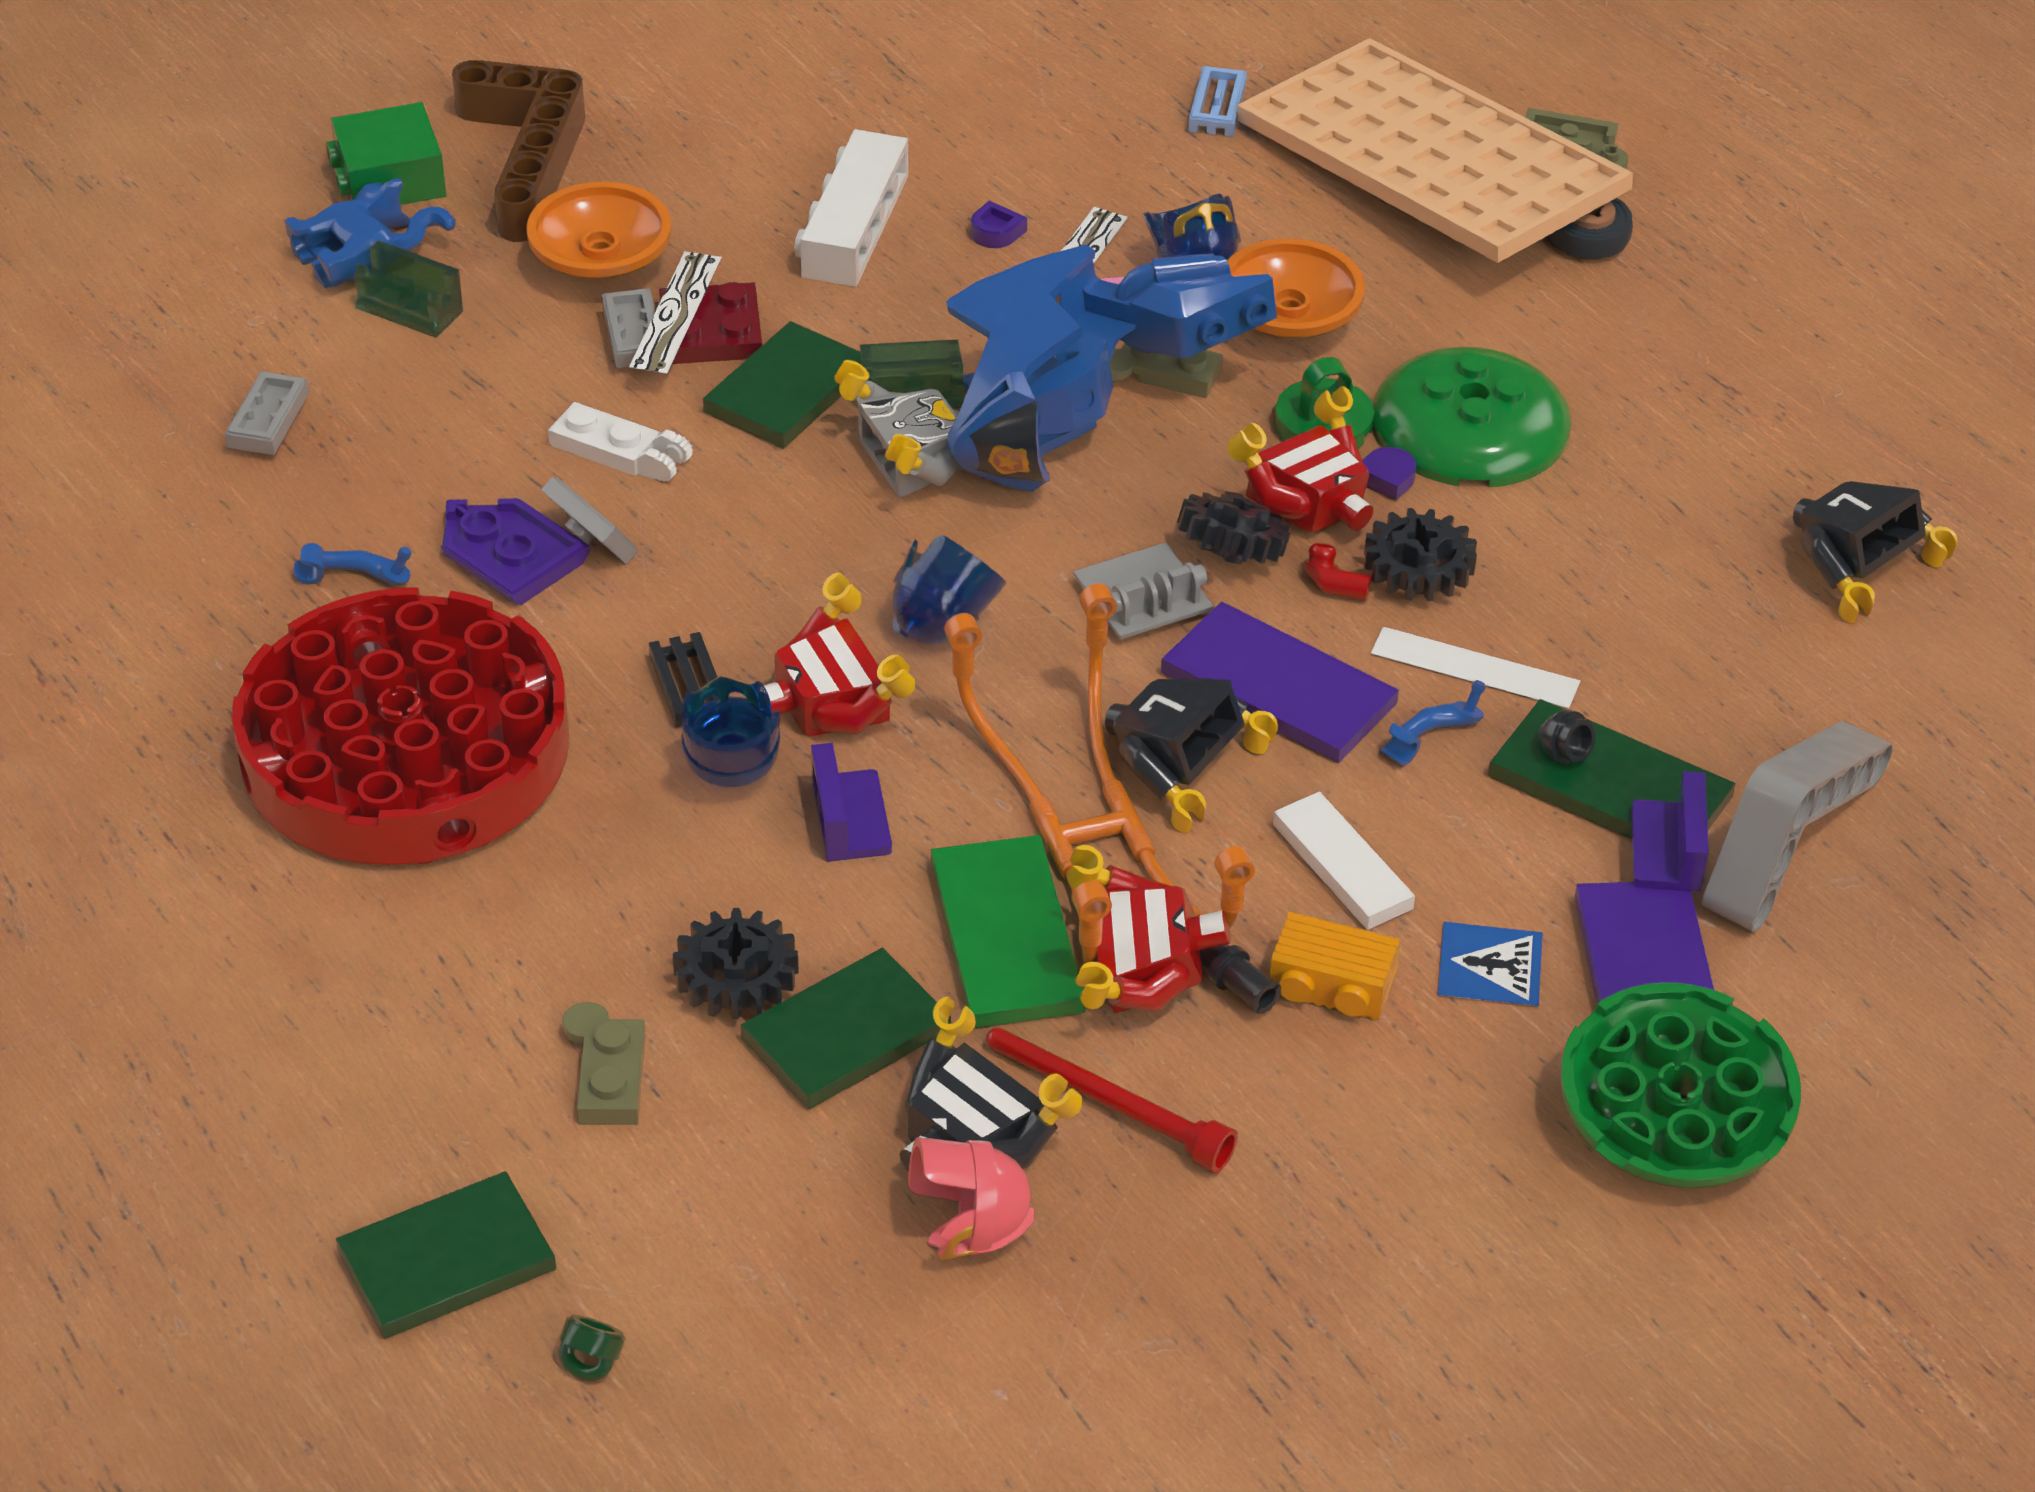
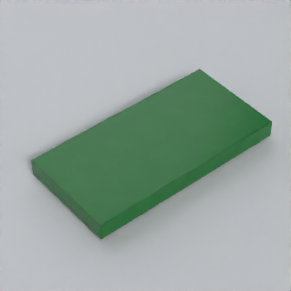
M1041 835L931 849L933 874L965 1004L972 1010L975 1016L976 1023L974 1028L1085 1013L1086 1007L1080 1000L1083 987L1078 986L1075 982L1078 976V969Z

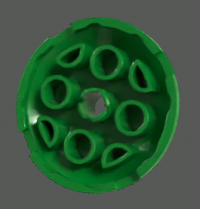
M1448 347L1418 355L1402 363L1384 379L1373 401L1375 411L1373 430L1381 446L1395 447L1407 451L1416 461V474L1454 486H1459V479L1489 480V487L1506 486L1528 480L1547 470L1561 457L1570 437V410L1564 395L1557 385L1534 365L1514 355L1494 349Z
M1667 982L1644 984L1624 989L1606 997L1596 1004L1595 1011L1584 1019L1578 1027L1575 1025L1569 1035L1562 1057L1560 1070L1561 1092L1567 1111L1578 1132L1609 1163L1637 1178L1664 1186L1678 1188L1714 1187L1734 1182L1757 1171L1779 1153L1793 1132L1801 1103V1082L1796 1062L1789 1047L1766 1019L1763 1018L1758 1022L1746 1012L1733 1006L1734 998L1724 993L1693 984ZM1681 1094H1683L1686 1097V1099H1681Z

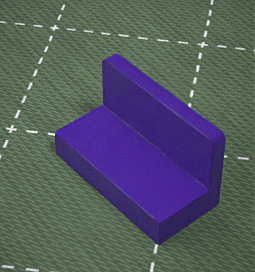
M833 742L811 745L812 786L826 861L890 855L892 853V840L878 772L874 769L839 773Z
M1683 771L1677 802L1640 799L1633 801L1631 810L1633 884L1636 887L1701 892L1709 855L1706 773Z

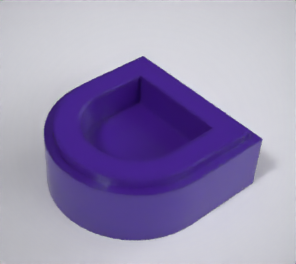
M992 201L984 204L971 217V237L977 244L983 247H1006L1027 231V217Z
M1383 447L1372 451L1362 460L1369 471L1367 486L1395 500L1404 494L1414 483L1416 461L1405 450L1395 447Z

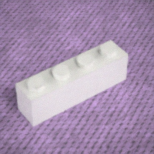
M854 129L846 147L840 146L836 157L835 170L833 174H826L822 187V196L819 201H813L810 207L808 225L806 229H799L796 236L794 252L796 257L801 258V278L857 287L909 176L908 138Z

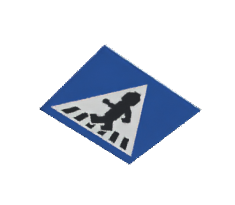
M1444 922L1438 995L1539 1006L1543 932Z

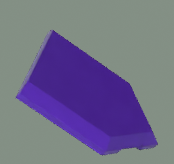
M467 499L446 500V524L442 545L443 555L513 603L524 604L581 566L590 552L588 544L521 499H498V505H468Z

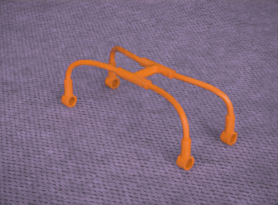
M1102 583L1092 584L1082 591L1079 601L1087 616L1086 643L1090 647L1088 717L1091 745L1095 763L1103 783L1102 792L1112 813L1062 825L1050 800L1042 796L1031 776L987 721L974 697L970 677L974 673V648L982 640V633L975 618L967 613H960L951 617L945 624L944 630L952 646V672L957 677V685L962 703L979 733L1008 768L1030 801V811L1061 876L1068 880L1067 875L1072 866H1076L1069 860L1074 851L1071 845L1123 833L1135 859L1143 863L1152 880L1175 886L1154 856L1155 848L1122 782L1115 778L1106 751L1101 711L1103 647L1107 644L1108 619L1113 616L1117 609L1116 601L1110 589ZM1239 846L1224 849L1217 855L1214 862L1215 868L1222 879L1220 905L1227 917L1229 929L1233 926L1238 913L1243 908L1245 883L1250 881L1255 873V867L1243 847ZM1093 880L1084 882L1075 889L1070 885L1072 902L1077 910L1079 919V943L1082 945L1083 961L1085 963L1096 962L1097 947L1102 941V921L1112 908L1111 899L1104 885L1099 881ZM1191 903L1195 916L1205 914Z

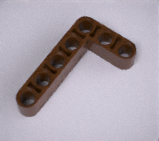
M483 60L461 62L452 70L457 115L464 120L521 127L495 187L494 195L498 233L500 236L512 242L528 241V218L538 203L557 191L585 123L582 77L575 71Z

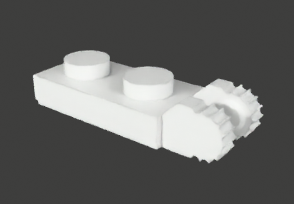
M573 402L548 430L549 444L552 447L633 476L639 474L653 480L657 479L659 482L663 481L664 483L666 481L669 482L677 473L676 463H685L692 456L693 451L692 445L689 443V440L685 439V436L676 435L675 432L667 429L660 433L654 429L577 402Z

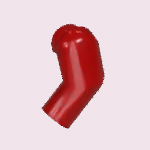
M1314 543L1309 547V559L1304 560L1305 571L1320 590L1327 594L1367 601L1371 584L1370 575L1341 570L1334 564L1337 553L1334 546Z

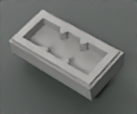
M648 288L602 294L603 310L616 368L630 366L655 314L651 291Z
M260 371L225 432L227 448L275 455L309 394L308 379Z
M552 477L541 489L542 492L571 517L565 525L586 544L589 545L596 538L625 564L638 552L636 550L637 546L558 477L556 479Z

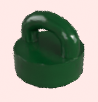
M571 1315L566 1318L559 1337L561 1341L559 1359L565 1370L574 1377L590 1382L600 1380L609 1374L614 1361L619 1359L626 1338L623 1332L609 1324L581 1315ZM575 1349L598 1357L596 1365H585L577 1360L574 1354Z

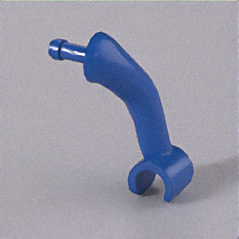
M307 543L300 550L301 560H297L294 563V576L298 582L310 585L321 581L324 577V569H348L366 573L389 585H403L409 581L411 576L409 569L405 566L406 561L411 556V550L408 547L400 548L396 560H392L363 550L324 551L318 544Z
M1479 680L1473 682L1472 690L1466 702L1456 701L1454 703L1427 707L1420 710L1401 726L1393 723L1389 729L1392 738L1381 748L1380 752L1401 766H1405L1416 756L1421 745V740L1418 738L1421 734L1436 728L1467 726L1477 723L1484 717L1482 710L1476 706L1481 694L1484 693L1485 683Z

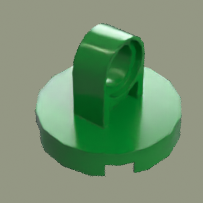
M1334 357L1320 358L1307 367L1303 373L1302 381L1291 384L1280 393L1275 405L1274 415L1277 434L1283 441H1286L1320 425L1330 431V423L1323 422L1316 416L1314 405L1318 397L1326 390L1329 391L1332 400V394L1339 387L1343 386L1350 391L1353 398V404L1343 415L1346 426L1351 425L1359 449L1364 445V437L1369 432L1372 433L1375 411L1372 400L1360 388L1353 385L1350 375L1339 359ZM1330 375H1338V378H1337V379H1331V378H1325V377H1328V376H1330Z

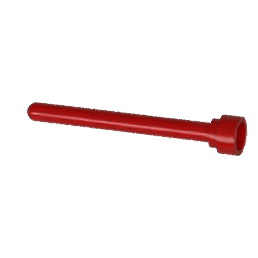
M993 1028L986 1035V1043L990 1049L1046 1077L1052 1074L1061 1075L1068 1081L1067 1087L1073 1088L1077 1092L1184 1144L1185 1151L1192 1155L1193 1163L1213 1173H1219L1233 1155L1238 1133L1235 1129L1217 1120H1211L1208 1123L1200 1120L1195 1124L1002 1028Z

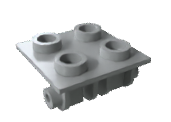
M1166 542L1073 571V576L1083 589L1097 583L1105 584L1110 589L1116 601L1117 609L1113 616L1108 619V624L1120 640L1214 609L1213 604L1201 590V586L1207 584V574L1201 564L1194 566L1191 562L1182 564Z

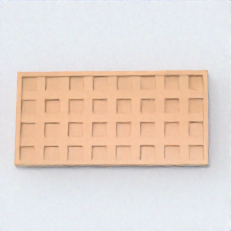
M1371 38L1237 105V121L1497 263L1632 189L1633 172Z

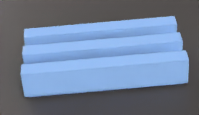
M1209 66L1202 67L1189 117L1188 132L1197 133L1199 126H1207L1206 134L1215 135L1217 128H1224V136L1234 137L1237 125V105L1242 103L1247 83L1246 71ZM1211 78L1219 79L1210 114L1203 113ZM1229 80L1235 81L1227 116L1221 115Z

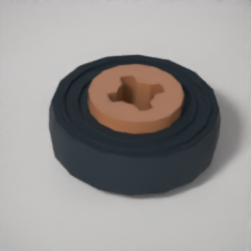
M1615 198L1551 233L1548 237L1555 247L1569 255L1586 259L1611 257L1624 250L1630 241L1633 229L1632 212L1623 201Z

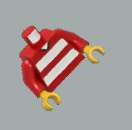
M1339 387L1332 394V400L1329 391L1326 390L1315 402L1314 412L1321 421L1330 423V431L1320 425L1259 452L1266 445V434L1259 425L1250 423L1243 430L1238 431L1232 436L1227 445L1229 455L1238 462H1246L1248 466L1244 470L1249 480L1245 496L1260 505L1267 506L1271 514L1281 516L1308 532H1316L1338 521L1343 522L1354 531H1359L1369 523L1373 515V506L1363 499L1369 471L1360 456L1351 425L1346 426L1343 415L1353 404L1352 394L1346 387Z
M834 573L826 579L822 589L823 595L829 601L825 608L819 606L801 631L786 646L778 649L775 653V682L756 688L761 696L762 706L756 702L755 704L763 719L790 712L802 733L811 737L832 732L858 734L869 725L890 721V705L892 703L890 697L893 694L899 698L907 697L915 689V679L909 673L910 666L901 656H888L878 665L848 618L842 620L837 618L840 613L848 614L856 611L862 603L860 591L853 584L849 585V580L843 574Z
M1080 845L1074 849L1069 860L1076 866H1072L1067 875L1071 887L1075 889L1084 882L1099 881L1104 885L1112 902L1111 911L1102 921V941L1097 947L1098 962H1088L1082 965L1075 981L1078 986L1084 987L1080 996L1082 1004L1086 1008L1097 1009L1103 1005L1107 998L1114 1013L1123 1012L1131 1008L1155 1012L1163 1008L1185 989L1198 985L1202 980L1200 950L1231 943L1225 912L1218 911L1195 916L1184 888L1147 879L1112 865L1104 869L1102 868L1104 863L1101 853L1092 846Z

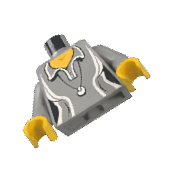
M845 360L842 363L834 379L840 384L839 392L844 399L852 401L857 397L859 441L899 498L930 484L942 486L956 472L963 470V467L954 459L947 446L948 433L958 417L960 409L953 411L942 394L935 389L910 393L889 392L874 382L867 381L869 373L859 363L852 360Z

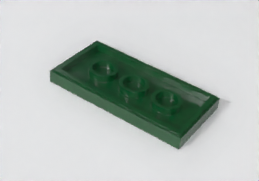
M1539 699L1493 757L1488 771V776L1630 839H1632L1631 810L1633 801L1640 799L1677 802L1683 771L1706 773L1708 830L1733 797L1736 784L1589 719L1587 720L1593 724L1596 734L1595 744L1590 755L1581 762H1572L1569 765L1556 763L1544 752L1538 730L1549 717L1564 709L1543 699Z

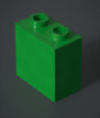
M423 102L331 118L333 140L326 142V150L330 167L335 169L340 196L348 195L351 201L354 200L365 184L375 182L385 184L392 179L400 178L403 181V188L399 195L400 205L447 197L442 153Z

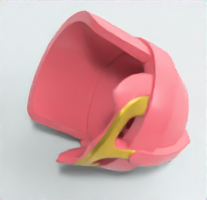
M916 1138L914 1140L908 1173L910 1191L919 1196L958 1201L959 1215L939 1226L931 1233L927 1242L928 1245L939 1248L938 1257L941 1261L970 1254H985L1002 1249L1018 1239L1034 1222V1208H1030L1031 1190L1026 1173L1016 1160L1002 1151L993 1148L990 1142L966 1141L964 1143L932 1138Z

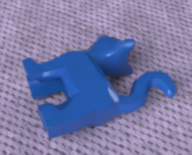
M396 178L385 184L379 182L365 184L354 200L332 204L307 220L291 217L284 221L293 254L303 265L311 263L315 278L324 288L353 281L365 275L382 272L398 257L418 247L428 227L439 226L446 231H451L455 227V218L444 208L428 207L419 210L410 219L401 211L399 195L403 188V181L400 178ZM408 226L407 231L405 233H393L389 229H398Z

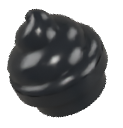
M1564 709L1549 717L1538 730L1544 752L1551 760L1563 765L1585 760L1592 752L1595 744L1596 734L1593 724L1583 714L1573 710Z

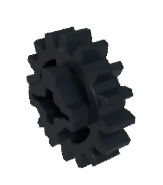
M1226 491L1225 495L1221 494V497L1204 492L1202 497L1190 494L1189 499L1184 498L1177 520L1179 523L1178 530L1187 532L1186 538L1188 540L1197 541V546L1201 550L1210 551L1223 557L1224 561L1234 564H1242L1243 561H1247V558L1254 559L1259 563H1265L1266 559L1277 562L1279 556H1284L1291 534L1288 532L1289 525L1280 523L1281 517L1270 515V509L1267 506L1256 504L1244 498L1243 494Z
M1408 508L1407 515L1403 518L1394 512L1388 513L1387 524L1375 521L1372 533L1366 534L1364 569L1372 570L1371 581L1373 583L1387 581V593L1392 594L1399 589L1404 590L1406 600H1412L1415 594H1424L1427 601H1433L1434 593L1438 591L1447 597H1451L1454 593V585L1466 588L1469 576L1475 574L1476 539L1468 538L1469 528L1466 525L1453 527L1454 516L1448 515L1440 520L1435 518V510L1429 509L1425 515H1420L1413 508Z
M733 908L731 918L722 919L720 914L713 911L710 912V924L705 926L700 922L693 921L690 923L691 936L679 935L677 938L678 952L673 953L674 976H676L677 990L679 993L688 992L689 1005L693 1008L707 1002L710 1016H716L722 1008L730 1009L732 1019H739L741 1009L750 1008L757 1016L762 1013L763 1002L768 1001L773 1005H777L782 1002V990L793 991L795 988V974L799 973L795 937L793 933L783 934L782 922L779 919L767 925L764 924L762 911L757 910L750 919L742 918L740 908Z

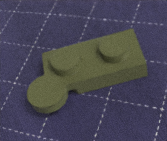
M1528 108L1525 118L1627 169L1628 155L1615 145L1619 123Z
M1124 342L1121 349L1115 348L1110 363L1112 381H1121L1132 373H1136V378L1141 383L1207 399L1222 371L1223 354L1205 350L1191 357L1179 358L1161 353H1140L1127 346Z
M582 1002L571 1006L564 1013L562 1020L564 1034L567 1038L575 1043L583 1044L577 1106L579 1125H638L645 1048L644 1019H609L606 1009L593 1002Z

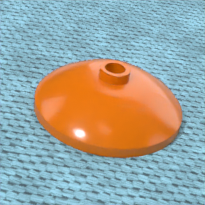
M587 182L558 190L538 203L527 221V239L535 256L549 267L563 274L585 279H608L633 273L655 260L665 250L671 238V218L662 201L644 189L619 182Z
M1296 238L1270 239L1246 246L1227 260L1233 277L1269 274L1273 278L1277 318L1253 328V330L1267 335L1294 339L1315 337L1329 333L1349 322L1359 312L1364 301L1365 281L1359 267L1342 252L1319 242Z

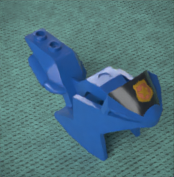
M1085 244L1033 258L973 283L946 301L950 315L988 338L976 372L960 377L962 387L968 392L958 417L948 433L947 446L952 456L969 472L1006 487L1033 492L1046 482H1050L1049 472H1047L1041 457L1045 453L1067 444L1096 428V420L1106 414L1113 389L1110 363L1115 346L1119 340L1124 341L1127 346L1140 353H1161L1179 358L1196 355L1276 319L1277 312L1273 278L1269 274L1233 277L1227 260L1223 256H1214L1213 253L1151 259V263L1140 265L1129 271L1119 284L1101 280L1096 276L1093 263L1095 250Z

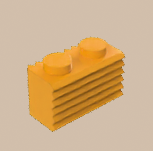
M1288 911L1287 919H1285L1284 927H1282L1281 935H1279L1278 943H1276L1272 954L1270 979L1275 980L1281 985V995L1292 1002H1305L1306 1004L1314 1002L1318 1007L1325 1005L1329 1010L1336 1008L1345 1015L1361 1016L1362 1018L1369 1016L1375 1021L1381 1017L1397 971L1401 939Z

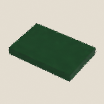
M789 321L703 398V412L785 448L841 396L839 392L840 384L835 381L834 376L845 360H852L869 371L870 355Z
M883 947L740 1024L741 1038L808 1110L927 1044L930 1037L937 1038L941 1028L935 1023L933 1018V1010L937 1002ZM949 1016L948 1024H951V1016Z
M507 1171L336 1238L338 1253L384 1339L556 1270L555 1255Z

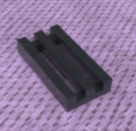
M700 632L690 634V642L686 643L681 642L680 636L669 638L670 646L662 648L659 640L649 642V656L676 727L728 716V702L723 696L719 699L717 688L707 691L712 706L707 707L701 695L698 703L699 709L689 716V711H685L667 662L675 660L690 701L700 688L688 657H694L704 685L717 678Z

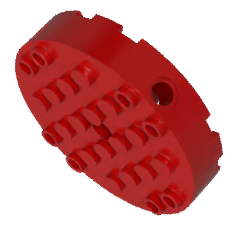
M417 587L391 588L348 596L316 608L287 625L289 633L272 646L266 643L262 645L242 673L243 684L238 695L233 698L232 722L240 770L246 792L254 807L271 826L293 842L317 853L350 862L380 865L427 864L434 860L455 856L487 845L523 822L545 801L562 774L569 749L565 682L560 663L547 640L535 627L519 615L512 619L495 611L492 601L453 590L450 591L447 598L422 596Z

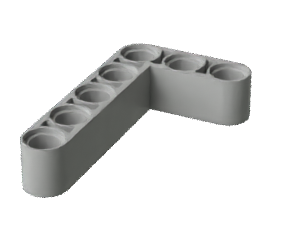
M1840 721L1761 763L1753 772L1744 789L1702 900L1703 908L1752 932H1756L1763 925L1774 905L1804 827L1875 786L1890 761L1893 743L1846 721Z

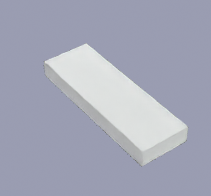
M1320 791L1274 811L1273 826L1367 930L1414 909L1415 895Z

